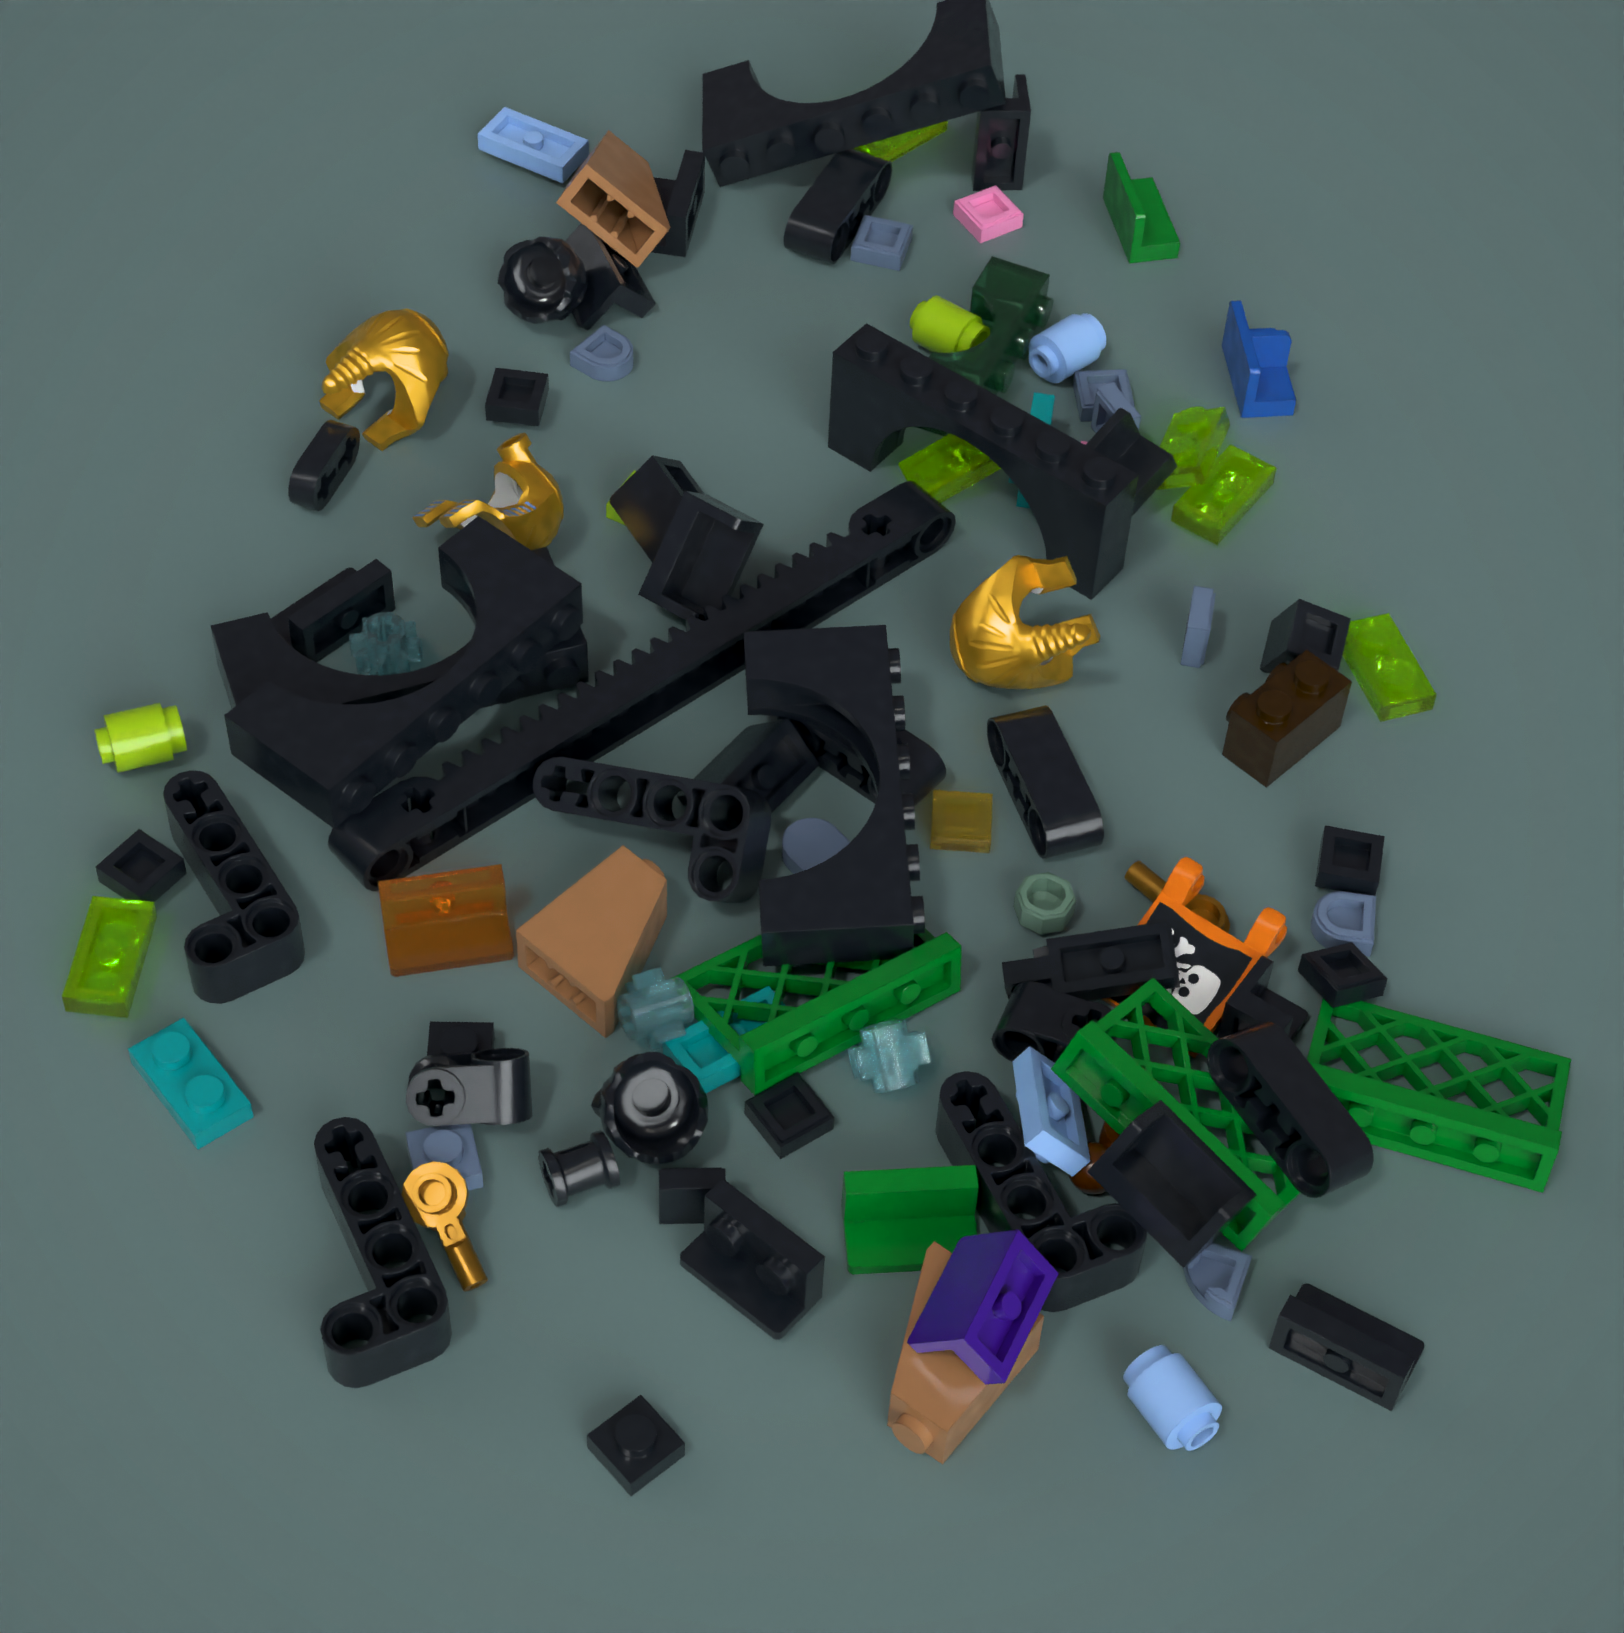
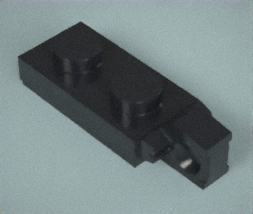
M1167 921L1046 939V946L1033 949L1034 958L1002 962L1004 987L1008 999H1010L1016 985L1027 981L1042 983L1056 991L1087 1001L1131 995L1152 978L1157 980L1165 989L1180 987L1171 923Z

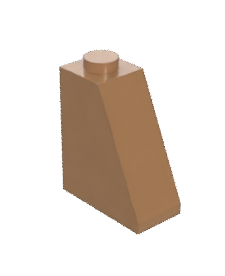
M609 130L578 168L556 202L637 268L670 229L648 161Z
M622 845L516 930L518 967L605 1038L615 1031L666 920L667 879L663 872L651 860L640 859Z
M934 1241L925 1253L891 1390L887 1425L892 1428L895 1437L907 1449L917 1454L925 1452L943 1465L1037 1352L1044 1315L1039 1313L1005 1383L985 1385L953 1350L916 1353L907 1343V1340L952 1255L950 1251Z

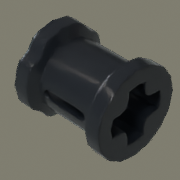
M601 1130L591 1133L590 1141L553 1153L549 1148L539 1151L538 1160L543 1180L549 1196L556 1207L566 1205L568 1197L601 1185H605L608 1189L620 1185L619 1170L614 1153L606 1135Z

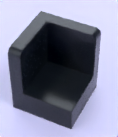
M1298 599L1271 621L1260 670L1271 673L1280 663L1292 662L1305 650H1309L1338 671L1351 618Z
M1262 955L1226 1001L1217 1036L1218 1039L1260 1022L1269 1021L1280 1026L1293 1041L1305 1025L1308 1017V1012L1305 1009L1267 988L1274 961Z

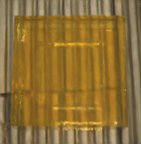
M933 790L930 849L990 853L993 794Z

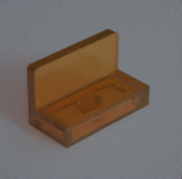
M501 864L378 881L382 920L392 976L399 977L513 959L514 950L507 915L505 881Z

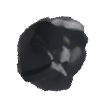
M539 236L534 240H525L514 244L506 251L497 282L504 291L505 306L520 319L535 324L550 322L556 319L563 320L583 301L588 286V274L585 263L565 240Z
M660 1052L636 1054L614 1067L612 1075L595 1094L591 1104L595 1114L601 1118L603 1130L607 1137L629 1158H635L640 1162L648 1164H666L686 1156L699 1141L708 1122V1099L697 1077L688 1068L676 1065L672 1058Z

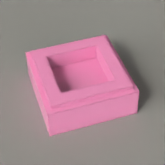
M996 185L954 201L953 215L980 244L1022 228L1024 214Z

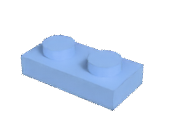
M504 107L477 134L478 150L560 183H564L589 155V140L507 107Z
M1029 1046L1012 1061L1024 1145L1033 1151L1040 1162H1050L1073 1177L1091 1162L1080 1097L1051 1070L1055 1063Z

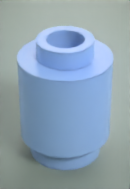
M1087 313L1081 315L1071 314L1031 338L1028 347L1030 366L1038 376L1048 382L1060 383L1073 375L1075 371L1083 369L1099 358L1101 351L1106 346L1105 331L1094 316Z
M1159 1345L1142 1353L1128 1366L1123 1375V1380L1129 1387L1128 1398L1168 1449L1174 1450L1184 1447L1187 1451H1192L1203 1446L1216 1434L1219 1429L1217 1419L1222 1412V1405L1181 1354H1172L1167 1346Z

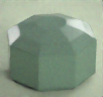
M1046 872L1025 877L1015 892L1013 907L1020 925L1042 935L1064 930L1074 915L1076 898L1069 881Z

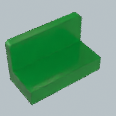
M1120 152L1109 153L1103 200L1129 264L1178 258L1180 241L1153 177L1131 179Z
M976 1165L844 1172L841 1210L848 1272L856 1275L921 1271L926 1250L934 1241L953 1253L958 1241L962 1237L977 1235L975 1210L979 1186Z

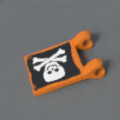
M1184 857L1176 864L1161 893L1138 925L1164 921L1171 923L1180 987L1166 990L1213 1033L1222 1020L1225 1003L1260 957L1262 955L1268 957L1287 935L1286 917L1273 908L1267 907L1263 909L1245 941H1240L1185 907L1202 889L1205 877L1202 874L1203 867L1201 864L1191 858ZM1130 995L1103 998L1102 1000L1115 1008ZM1148 1003L1142 1006L1144 1025L1168 1029L1167 1021ZM1188 1051L1189 1055L1193 1058H1196L1198 1053Z

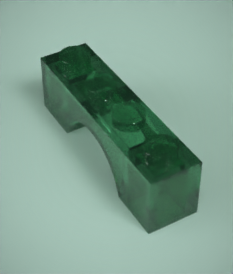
M992 256L972 287L970 312L982 318L983 325L990 328L991 334L982 343L973 348L952 353L932 352L929 358L995 395L998 392L1006 393L1014 375L1016 361L1027 358L1029 342L1034 337V331L1037 327L1044 328L1050 318L1053 308V298L1047 296L1050 274ZM917 427L968 444L967 441L945 431L930 427Z

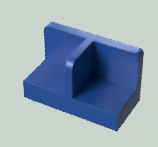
M1239 300L1229 302L1221 346L1241 418L1293 416L1296 397L1287 370L1292 342L1290 334L1285 330H1276V328L1249 329L1242 302Z

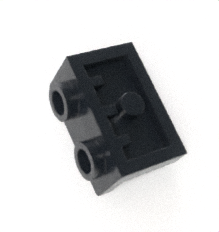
M722 1178L704 1196V1231L681 1252L680 1265L776 1340L781 1339L822 1298L825 1256Z

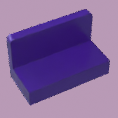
M1019 1229L964 1236L958 1241L907 1343L916 1353L953 1350L985 1385L1005 1383L1059 1273Z

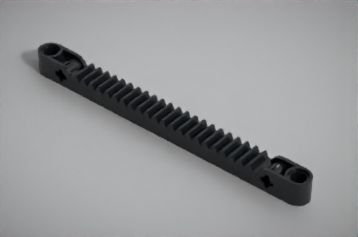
M906 481L855 511L851 515L848 525L849 535L846 537L833 532L828 533L826 547L813 542L809 545V557L797 552L793 554L792 568L778 563L775 565L774 578L763 573L757 576V589L743 584L740 586L739 599L727 594L722 597V610L710 605L704 607V621L693 616L687 617L686 632L673 626L669 628L668 643L655 637L650 639V654L635 648L632 650V665L619 659L613 662L614 676L598 670L595 672V687L582 681L576 684L577 698L565 693L558 694V709L541 704L538 706V721L525 715L519 718L520 732L508 727L501 728L500 744L484 738L481 740L482 755L467 749L461 752L462 767L448 761L442 764V779L411 777L398 782L373 797L370 804L363 811L352 814L338 827L332 829L328 838L330 851L366 889L381 891L392 886L534 799L536 796L533 791V778L537 768L544 761L552 757H566L594 762L745 670L744 632L813 628L933 555L943 547L953 533L956 524L955 515L915 481ZM408 798H410V803H411V810H410V811H409V807H408ZM431 831H432L433 839L430 838V832H431Z

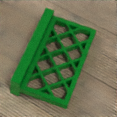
M925 928V933L914 934L913 945L915 948L894 959L817 963L818 965H827L824 978L791 975L793 965L789 964L782 965L780 973L747 970L750 963L762 958L760 934L670 978V992L698 1022L702 1020L705 1023L712 1037L733 1056L740 1065L741 1082L756 1096L797 1072L800 1074L961 991L962 946L947 932L934 937ZM837 967L870 970L850 981L834 979ZM710 983L731 986L728 999L701 996L696 990ZM770 986L775 991L772 1004L739 1000L742 987L763 989ZM786 992L818 996L798 1007L781 1005ZM718 1011H724L723 1018L717 1013ZM733 1013H738L737 1019L766 1022L742 1035H739L730 1026L733 1023Z
M1152 978L1098 1022L1095 1023L1092 1020L1080 1029L1051 1070L1119 1135L1135 1118L1160 1100L1163 1101L1257 1194L1222 1232L1242 1252L1301 1193L1293 1186L1270 1154L1267 1156L1246 1152L1243 1133L1253 1135L1254 1133L1215 1084L1210 1073L1191 1069L1188 1051L1200 1053L1207 1058L1209 1047L1218 1038L1157 980ZM1148 1003L1167 1021L1168 1029L1144 1025L1142 1006ZM1111 1037L1131 1040L1134 1058ZM1148 1044L1171 1048L1174 1066L1150 1061ZM1157 1081L1177 1084L1181 1103ZM1195 1088L1218 1092L1221 1110L1199 1107ZM1205 1126L1225 1129L1228 1148ZM1252 1171L1272 1174L1276 1194Z
M1324 998L1322 999L1307 1060L1363 1130L1372 1145L1543 1193L1559 1151L1562 1131H1559L1571 1058L1363 1001L1332 1008ZM1331 1016L1356 1022L1364 1032L1345 1038L1331 1022ZM1407 1036L1418 1039L1426 1049L1407 1055L1394 1038ZM1377 1045L1390 1062L1371 1068L1357 1051ZM1465 1052L1479 1056L1488 1066L1469 1072L1456 1055ZM1341 1058L1353 1073L1322 1064ZM1438 1062L1452 1079L1433 1085L1420 1068ZM1530 1070L1552 1076V1083L1533 1090L1518 1072ZM1403 1075L1415 1090L1383 1081ZM1500 1079L1515 1097L1497 1103L1482 1085ZM1465 1092L1478 1108L1447 1100V1098ZM1528 1110L1540 1125L1509 1116Z

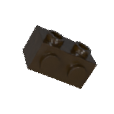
M1305 650L1289 664L1285 662L1280 663L1272 670L1261 687L1251 695L1247 692L1241 694L1229 708L1226 715V720L1229 724L1222 755L1267 788L1341 726L1352 681L1309 650Z

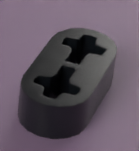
M328 420L322 425L292 471L288 487L290 502L316 511L323 510L356 460L360 445V433L356 427L334 420Z

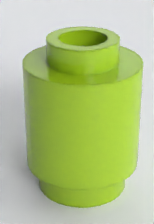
M938 295L931 297L928 301L920 302L914 309L909 323L914 343L955 364L963 362L968 365L975 364L985 352L991 335L990 328L983 325L981 317Z
M159 702L103 715L105 727L94 729L102 764L114 762L117 773L174 760L173 754L187 751L185 735L176 705L162 708Z

